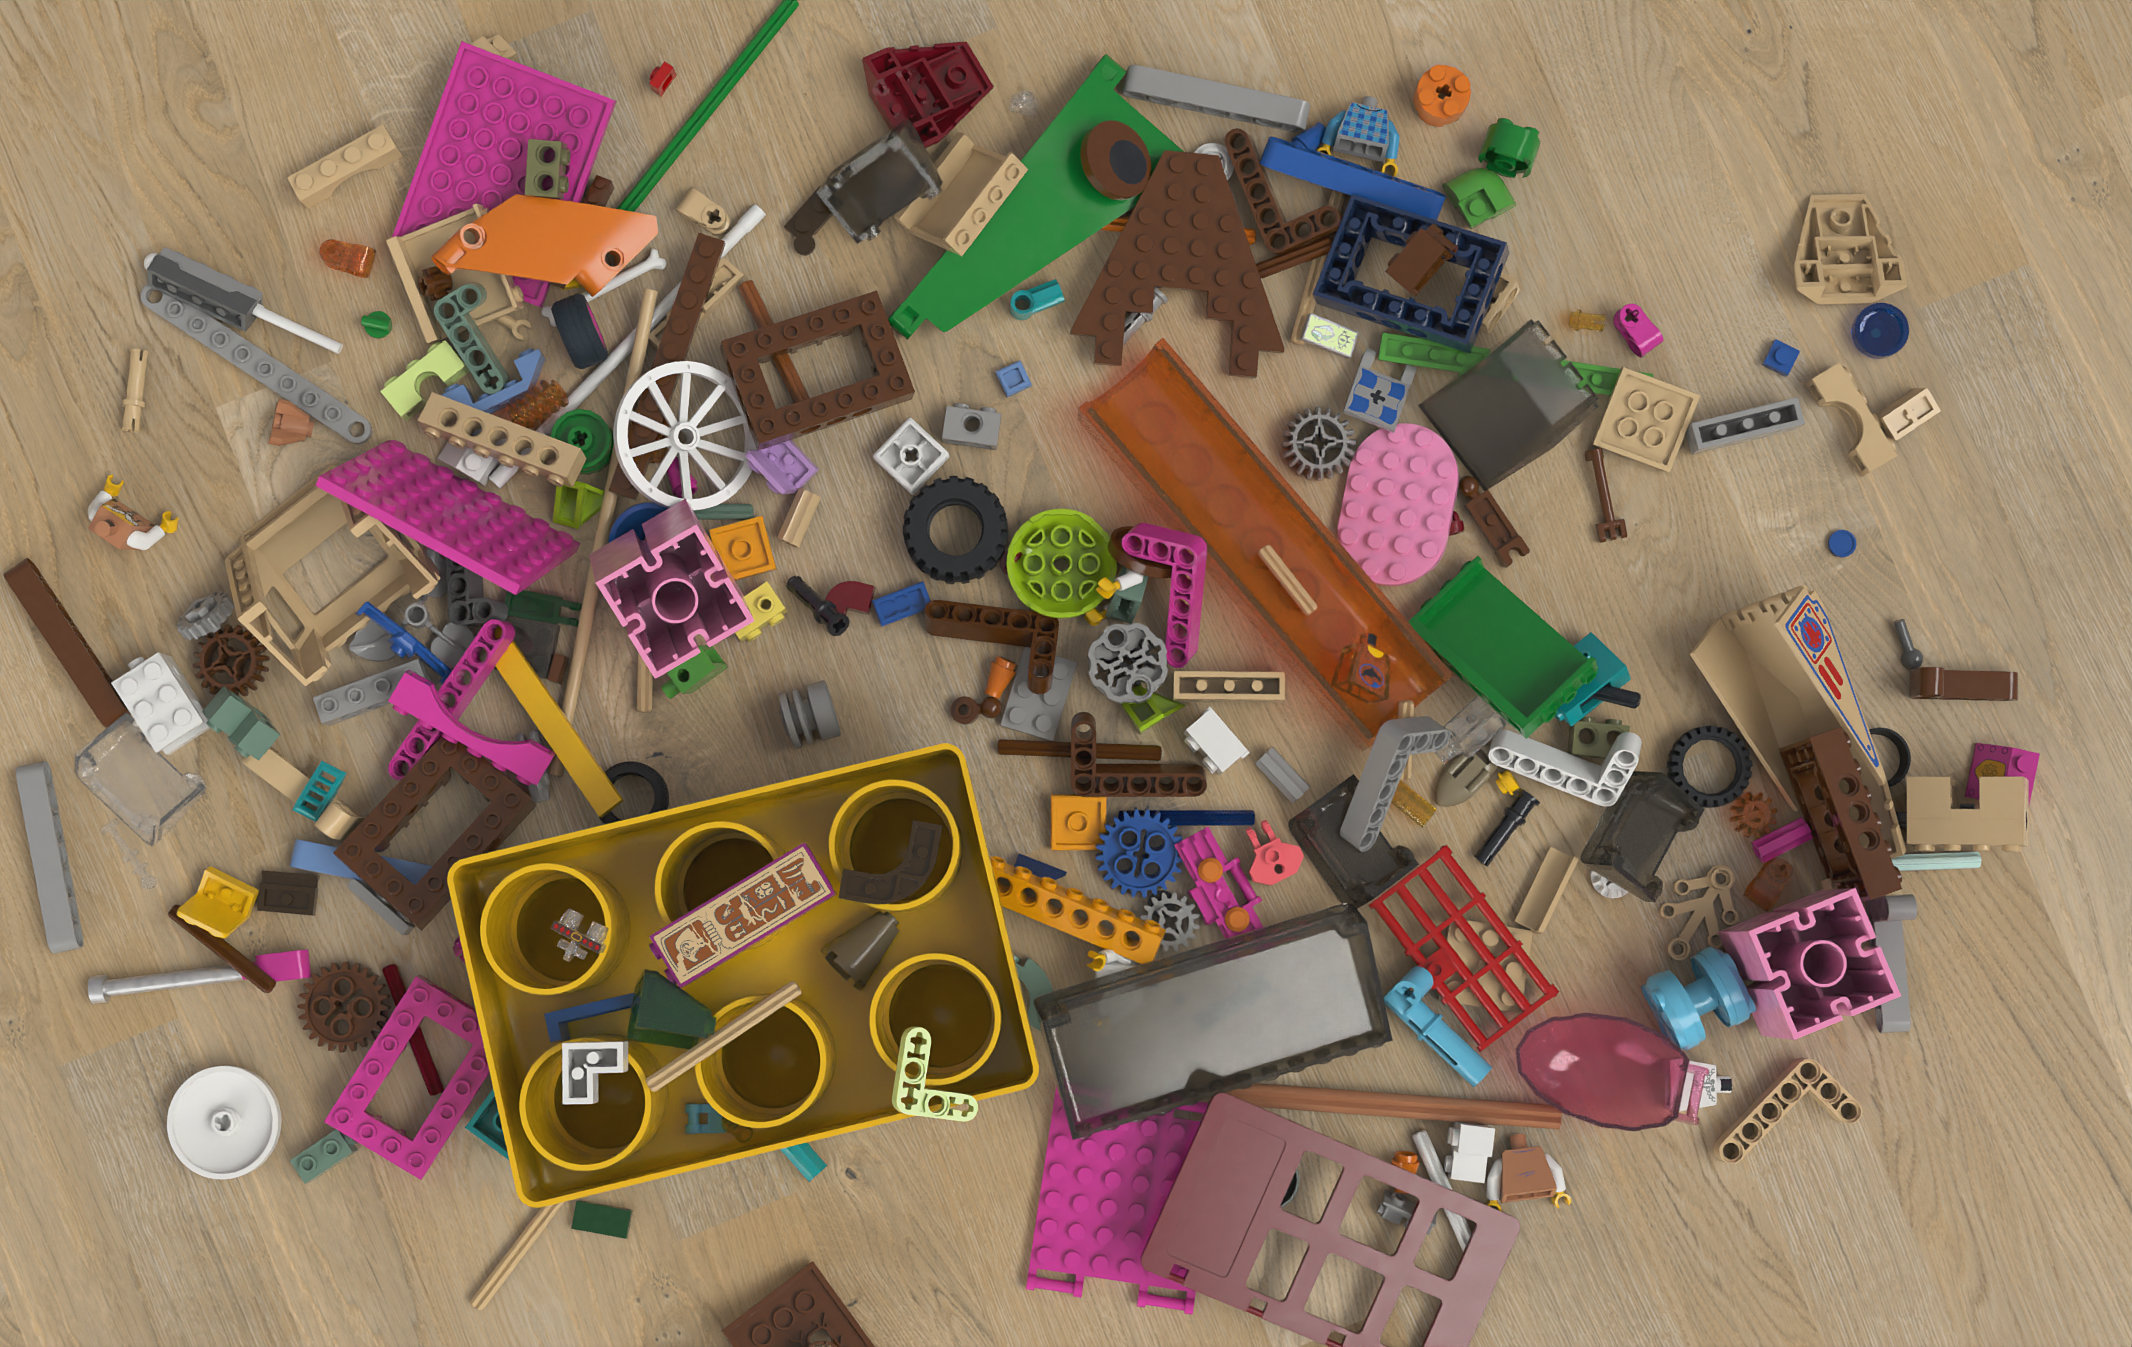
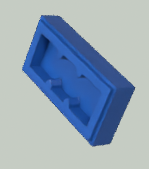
M922 581L872 600L880 624L884 627L924 612L926 604L931 600Z

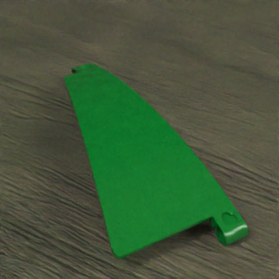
M1105 54L1100 59L1086 80L1020 160L1028 169L963 256L961 257L946 250L915 289L888 318L890 326L904 338L909 339L925 319L929 320L940 331H949L1136 206L1142 192L1127 200H1113L1098 192L1085 175L1080 156L1081 144L1086 133L1101 122L1112 120L1122 122L1131 127L1141 137L1147 147L1151 160V175L1164 150L1184 152L1113 90L1127 71L1110 56Z

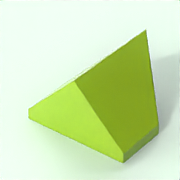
M575 481L573 488L564 484L562 487L556 486L553 522L579 529L581 525L601 510L604 491Z
M1140 685L1132 688V692L1136 696H1143L1147 693V689ZM1155 692L1150 699L1142 703L1121 704L1139 734H1142L1186 706L1179 702H1172V699Z

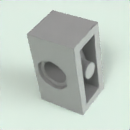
M954 403L953 407H946L942 434L943 443L997 450L1002 418L1000 413H996V409L980 407V411L969 409V405ZM972 419L980 423L979 429L974 432L967 431L964 427L965 423Z

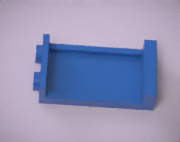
M643 990L545 1013L550 1042L571 1040L567 1024L569 1022L641 1005L645 1006L648 1020L660 1019L659 1012H663L661 997L656 995L653 990Z

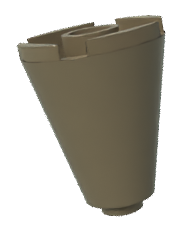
M878 911L826 944L820 952L827 954L825 957L827 962L846 981L851 977L856 982L853 986L861 990L869 981L898 934L899 930L896 926L899 922L889 912L886 911L883 914Z

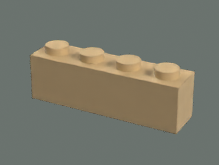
M1173 672L1172 702L1282 703L1285 700V672Z

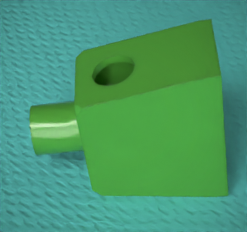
M699 645L701 653L667 672L671 679L663 684L661 688L669 699H672L680 692L682 694H692L728 668L713 646Z

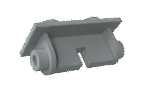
M1385 1190L1383 1202L1379 1204L1377 1213H1380L1382 1218L1398 1225L1402 1218L1406 1217L1407 1220L1404 1224L1406 1228L1417 1203L1408 1200L1403 1194ZM1437 1212L1428 1229L1427 1235L1430 1234L1432 1227H1435L1436 1225Z

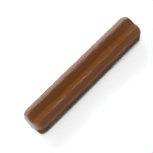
M1326 237L1257 263L1256 266L1260 278L1263 279L1329 254L1332 240Z

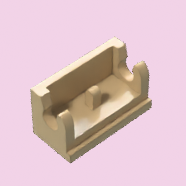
M1914 388L1876 415L1885 430L1883 432L1885 436L1897 441L1941 410L1928 388Z

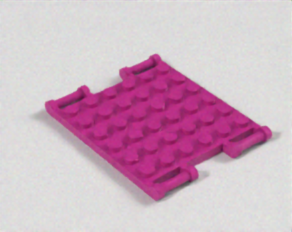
M1057 1077L1026 1290L1034 1291V1288L1071 1293L1073 1297L1081 1298L1084 1276L1139 1284L1137 1307L1145 1308L1146 1305L1182 1310L1184 1314L1192 1315L1196 1291L1145 1270L1141 1265L1140 1256L1201 1122L1173 1117L1174 1109L1205 1113L1209 1103L1176 1098V1095L1168 1094L1164 1115L1111 1108L1110 1101L1113 1085L1104 1084V1087L1068 1082L1066 1078ZM1066 1092L1102 1098L1101 1106L1063 1100V1094ZM1174 1264L1171 1273L1184 1278L1188 1269ZM1037 1269L1076 1274L1075 1283L1036 1277ZM1148 1286L1187 1291L1186 1299L1147 1294Z

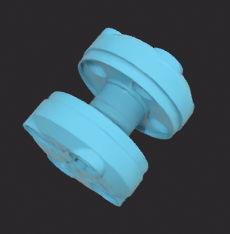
M1710 946L1697 952L1690 959L1696 981L1683 987L1677 977L1667 969L1648 977L1646 984L1641 986L1642 993L1665 1039L1675 1047L1686 1051L1699 1045L1700 1042L1706 1039L1700 1016L1713 1010L1725 1026L1731 1027L1748 1020L1750 1014L1756 1011L1755 1004L1730 955Z

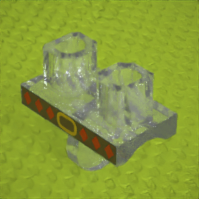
M568 908L560 921H554L550 928L572 940L570 943L561 938L557 946L566 951L563 959L570 962L575 955L584 960L588 952L579 948L580 944L596 953H603L607 946L603 943L609 928L593 921L587 934L578 931L577 928L584 915L571 908Z

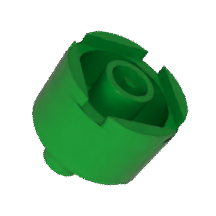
M1498 118L1497 123L1491 124L1488 127L1478 160L1480 163L1484 160L1487 163L1486 168L1498 175L1515 178L1517 173H1524L1522 178L1528 177L1540 146L1539 131L1533 127L1523 128L1515 125L1506 118Z

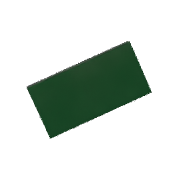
M577 1200L571 1229L627 1239L633 1210Z

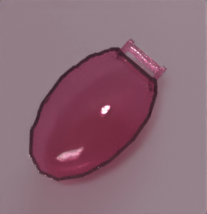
M1580 1013L1564 1017L1556 1016L1527 1030L1515 1049L1518 1073L1536 1096L1567 1116L1600 1128L1625 1131H1641L1663 1127L1672 1121L1699 1125L1700 1119L1697 1116L1705 1076L1709 1075V1069L1689 1064L1690 1060L1684 1051L1682 1052L1678 1046L1661 1032L1659 1033L1654 1029L1648 1028L1644 1024L1625 1017L1593 1013ZM1689 1072L1693 1073L1694 1076L1687 1112L1682 1114L1679 1113L1686 1074Z

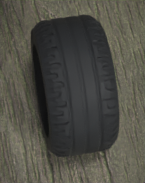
M627 761L618 763L605 771L613 785L617 780L626 775H638L645 778L654 790V804L648 814L668 809V787L663 777L655 769L640 762ZM612 811L603 817H599L604 824L622 821Z

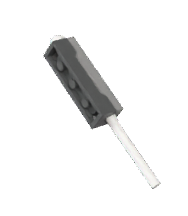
M164 247L160 254L150 253L144 259L149 287L246 332L255 319L259 317L337 354L343 348L342 343L264 308L263 293L255 287L238 282L229 275L221 274L209 268L206 264L198 263L185 257L180 252Z

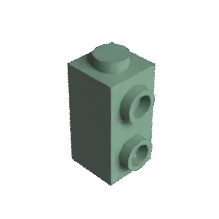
M335 1129L292 1158L290 1162L304 1184H307L357 1152L358 1148L355 1145L357 1141Z

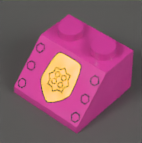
M1975 743L1964 797L1979 800V777H2025L2029 780L2030 805L2040 754L2013 747Z

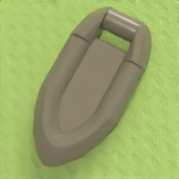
M1477 741L1468 745L1444 769L1436 787L1435 799L1438 806L1449 807L1465 802L1473 797L1492 777L1498 765H1495L1489 759L1490 745L1487 742ZM1478 751L1490 761L1488 764L1476 755Z

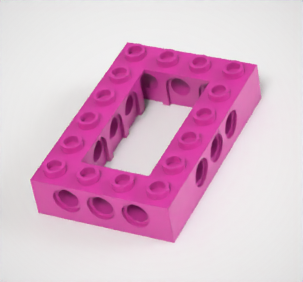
M417 975L324 1122L422 1180L490 1073L476 1008L424 976ZM424 1016H427L470 1042L473 1046L413 1139L405 1134V1130L401 1129L399 1131L381 1120L382 1116L378 1114L374 1116L365 1109L377 1095V1090L392 1071L391 1068L400 1054L406 1049L407 1043L416 1029L420 1027Z

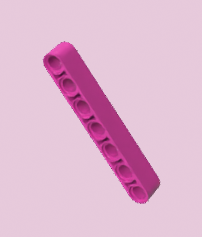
M503 620L487 621L439 689V697L457 720H459L497 662L512 643L515 637V629L511 623ZM498 626H501L502 636L497 639L495 637V630ZM484 648L487 652V657L485 661L481 662L479 653ZM467 671L471 674V681L468 685L464 682V675ZM451 694L456 699L453 707H450L448 703V698ZM417 722L388 765L390 776L395 780L401 781L405 776L402 772L403 763L406 761L409 766V772L442 737L443 732L438 729L435 730L434 727L432 730L427 729ZM420 739L424 742V749L421 753L417 748V743Z

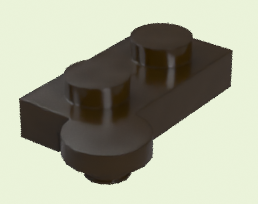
M820 186L784 226L786 231L796 237L794 248L798 254L803 256L813 253L816 244L812 236L818 233L841 206L837 200Z

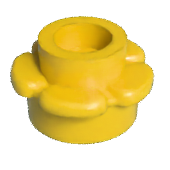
M1508 769L1502 773H1497L1499 778L1495 782L1502 793L1506 794L1509 792L1510 795H1514L1513 792L1519 789L1520 786Z

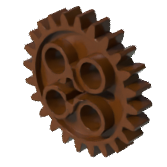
M343 962L341 969L338 963H332L331 971L327 967H321L322 976L318 974L311 975L315 982L314 984L304 983L309 992L299 994L306 1001L304 1004L297 1005V1008L305 1010V1014L300 1015L298 1018L301 1020L307 1019L308 1023L302 1029H312L313 1032L310 1034L309 1039L319 1037V1047L324 1046L328 1042V1051H334L337 1045L340 1053L346 1051L347 1045L352 1052L357 1051V1043L362 1047H367L366 1038L374 1041L377 1038L374 1031H382L383 1026L379 1024L380 1021L389 1020L387 1016L383 1015V1011L391 1009V1006L384 1005L383 1001L388 999L390 995L381 994L380 991L386 987V984H376L380 977L379 975L369 977L371 968L367 967L360 972V963H355L352 969H350L349 962ZM344 979L349 981L351 985L350 992L346 995L342 994L339 989L340 983ZM359 989L363 990L359 997L346 1006L348 1012H340L329 1025H326V1021L342 1008L340 1002L350 1001ZM323 999L330 1003V1010L327 1014H323L319 1010V1003ZM363 999L370 1005L369 1012L366 1015L361 1014L358 1009V1005ZM342 1019H345L349 1024V1031L345 1035L341 1034L338 1030V1023Z

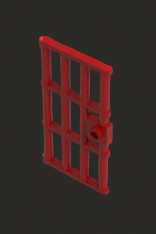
M1448 845L1441 846L1440 850L1368 906L1371 910L1375 909L1404 947L1405 955H1410L1417 966L1423 967L1430 972L1433 977L1431 990L1435 989L1442 997L1440 1001L1443 1005H1448L1478 1046L1476 1048L1481 1052L1546 1001L1556 997L1559 990L1553 983L1550 985L1521 947L1523 943L1520 940L1517 941L1485 900L1486 895L1484 892H1479L1451 855L1453 854ZM1439 858L1471 898V901L1459 910L1427 869ZM1417 875L1450 916L1437 927L1405 886L1406 883ZM1395 892L1428 933L1415 944L1383 903L1385 899ZM1475 905L1508 947L1496 958L1463 916L1464 913ZM1452 922L1456 924L1486 964L1475 974L1471 973L1441 933ZM1432 938L1439 949L1425 958L1418 948ZM1512 953L1544 994L1533 1004L1529 1003L1500 965V962ZM1489 970L1492 971L1522 1011L1510 1021L1507 1020L1478 982V979ZM1457 972L1464 982L1450 991L1444 981ZM1467 987L1470 988L1500 1028L1488 1038L1485 1037L1455 997Z

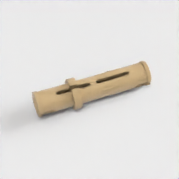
M130 349L126 398L122 400L124 416L121 430L139 433L141 409L145 408V402L142 400L149 352L146 350L141 352V349Z

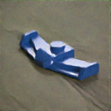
M365 602L355 613L358 617L363 613L391 635L388 642L392 644L390 649L400 658L404 656L411 658L413 655H416L441 677L439 683L443 685L452 672L447 665L414 636L370 602Z

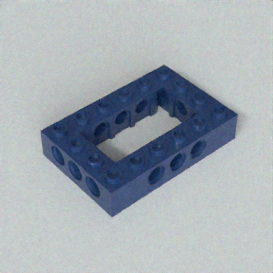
M1352 194L1317 281L1313 296L1319 305L1471 353L1509 255L1507 242ZM1432 224H1436L1442 229L1443 235L1458 246L1456 253L1447 249L1453 257L1445 261L1470 268L1465 273L1466 281L1460 296H1456V306L1452 317L1449 318L1445 309L1435 305V308L1416 302L1414 298L1409 297L1408 300L1390 294L1389 290L1383 289V291L1365 286L1361 281L1355 280L1371 238L1405 248L1407 246L1406 241L1413 232H1418L1421 228L1426 230Z

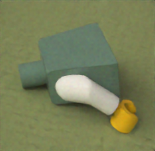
M1122 565L1117 578L1114 579V583L1106 577L1098 582L1099 587L1096 588V591L1104 598H1110V602L1103 606L1102 612H1099L1096 607L1087 612L1084 619L1091 626H1097L1105 617L1132 624L1142 602L1148 576L1136 573Z

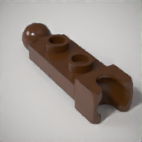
M1462 477L1458 484L1459 493L1471 499L1464 507L1495 551L1494 553L1503 567L1507 568L1513 562L1509 555L1510 550H1516L1522 557L1529 554L1530 549L1522 537L1518 535L1490 491L1487 490L1480 494L1478 492L1479 483L1475 477Z

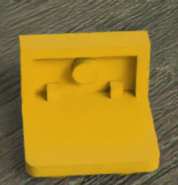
M209 866L203 874L197 893L178 908L177 916L189 924L208 931L215 937L227 938L250 918L259 890Z

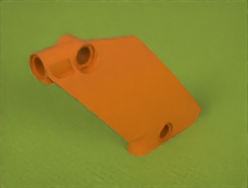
M515 194L471 224H467L457 230L431 256V259L447 275L452 274L456 269L474 270L567 285L575 278L593 297L658 234L657 219L653 215ZM465 231H469L474 235V244H468L464 240L463 235ZM607 253L611 254L615 259L613 267L609 266L605 261Z

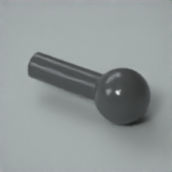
M1899 619L1894 621V626L1903 649L1901 655L1902 665L1910 670L1919 668L1923 663V655L1921 651L1914 648L1905 620Z

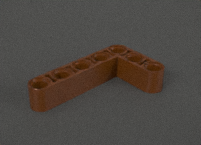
M1238 128L1232 129L1226 134V149L1265 245L1270 251L1276 255H1281L1328 237L1338 231L1343 216L1337 209L1328 205L1286 222L1266 170L1260 164L1261 158L1252 137ZM1243 136L1245 138L1243 147L1235 149L1233 145L1235 139ZM1249 161H1254L1255 169L1253 172L1245 174L1243 170L1245 164ZM1258 186H1264L1265 194L1263 197L1255 199L1254 190ZM1268 211H1274V221L1265 224L1264 215ZM1328 213H1334L1336 217L1335 222L1331 226H1325L1323 223L1324 217ZM1304 224H1309L1310 233L1308 236L1301 238L1298 233L1300 227ZM1283 235L1286 240L1284 246L1275 249V238Z
M933 600L926 604L924 629L930 635L1031 647L1027 687L1032 693L1038 695L1045 694L1051 689L1059 632V620L1057 618L1047 617L1034 611L944 600Z
M1079 712L1072 718L1071 788L1076 795L1082 797H1197L1206 791V773L1203 767L1198 764H1096L1095 718L1088 712ZM1081 724H1086L1090 726V730L1080 732L1077 730V727ZM1085 750L1090 755L1086 758H1081L1077 756V753ZM1084 776L1088 777L1090 781L1081 784L1077 782V779ZM1110 776L1118 779L1113 784L1106 783L1104 780ZM1139 776L1146 779L1140 784L1132 782L1133 778ZM1163 777H1171L1173 781L1168 784H1164L1160 782V779ZM1191 777H1199L1201 779L1196 784L1187 782Z

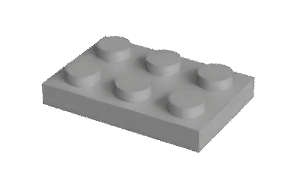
M1024 647L1000 726L1048 741H1054L1077 662L1056 656L1051 689L1045 694H1034L1027 687L1031 648Z

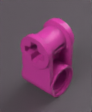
M1627 304L1614 315L1613 324L1638 357L1642 358L1663 342L1664 339L1659 329L1649 320L1638 305ZM1630 314L1633 319L1627 322L1625 317Z

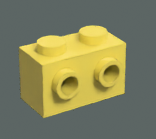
M765 582L744 596L755 621L738 630L735 634L741 642L745 640L751 642L762 634L761 629L769 624L773 627L785 619L783 614L788 611L768 582Z

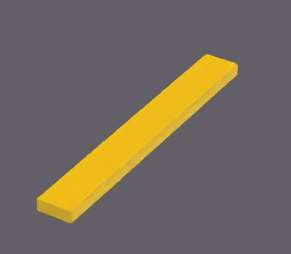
M498 626L495 630V637L497 639L502 636L501 626ZM512 641L495 665L597 815L599 817L605 816L624 801L516 643Z

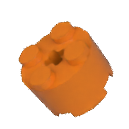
M1438 64L1426 71L1419 80L1413 97V103L1419 118L1428 125L1443 127V125L1458 121L1464 113L1471 96V84L1468 77L1457 68ZM1443 93L1446 96L1444 99H1440L1438 95Z

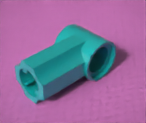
M1054 279L1026 291H1017L1011 297V315L1015 319L1023 321L1030 318L1033 314L1065 302L1059 283ZM1024 300L1028 302L1030 307L1022 311L1016 308L1015 303Z

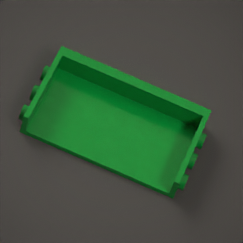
M1479 556L1475 557L1472 561L1466 562L1461 567L1460 573L1452 580H1447L1442 585L1440 592L1433 598L1427 599L1422 604L1420 611L1406 623L1411 635L1526 739L1544 722L1548 723L1556 715L1557 709L1562 704L1572 701L1577 694V690L1584 683L1589 684L1596 677L1599 670L1595 658L1591 656L1587 659L1486 570Z

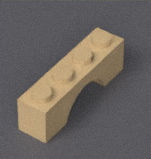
M382 124L292 174L287 179L299 200L309 209L331 197L336 187L346 179L366 170L381 169L403 157L390 132Z
M1839 362L1812 378L1805 385L1819 407H1837L1845 411L1852 418L1856 428V440L1848 454L1863 477L1898 455L1895 452L1896 446L1892 439L1888 436L1886 437L1883 433L1880 419L1868 409L1865 395L1860 390H1857L1852 383L1853 377L1846 367H1842Z

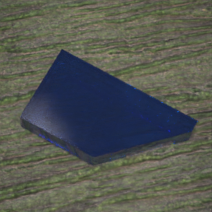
M1020 853L1014 867H1025L1038 877H1049L1054 880L1066 876L1067 873Z

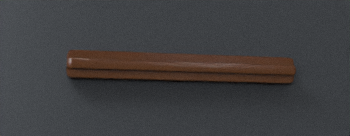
M176 904L168 912V916L262 992H272L276 986V981L223 938L215 937L208 931L189 924L184 919L178 917L177 911L181 905Z

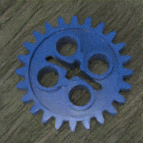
M1135 807L1132 816H1129L1127 811L1123 810L1124 818L1121 820L1114 815L1115 824L1113 826L1108 823L1104 824L1108 833L1098 834L1104 842L1095 844V847L1102 851V853L1095 855L1096 860L1103 861L1097 866L1098 870H1107L1102 876L1104 881L1112 878L1111 888L1114 889L1121 885L1120 893L1122 895L1127 889H1130L1132 898L1135 897L1137 891H1141L1143 898H1146L1147 890L1150 889L1154 895H1157L1156 887L1159 885L1164 890H1167L1165 881L1175 882L1176 880L1172 873H1181L1182 871L1176 865L1183 862L1174 846L1183 839L1182 835H1173L1178 829L1177 826L1167 827L1170 822L1169 817H1165L1160 821V812L1156 811L1153 816H1150L1148 808H1145L1143 815H1140L1137 807ZM1146 829L1143 841V849L1146 854L1141 855L1139 875L1134 876L1137 865V857L1134 851H1139L1141 830ZM1133 831L1136 833V838L1131 843H1124L1121 840L1123 833ZM1152 836H1162L1163 843L1159 847H1151L1149 840ZM1122 858L1131 860V866L1126 870L1117 868V863ZM1150 862H1155L1159 866L1154 874L1144 872L1145 866Z

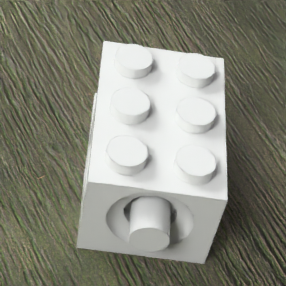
M158 652L146 661L143 657H139L128 664L131 669L129 672L111 683L156 753L163 750L165 755H170L210 729L206 724L208 720L202 712L205 709L172 656Z

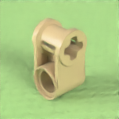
M690 187L676 209L680 215L715 235H721L729 229L730 219L724 209L692 187ZM713 217L721 218L719 223L717 221L712 223L711 219Z

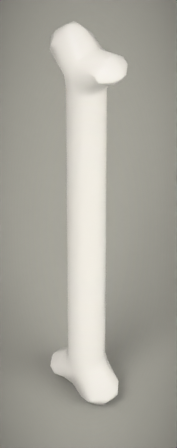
M652 248L649 257L645 261L616 275L595 296L591 297L587 291L581 294L589 302L651 269H665L666 260L659 258L658 251ZM544 306L542 315L549 318L552 326L557 327L551 311L552 307Z

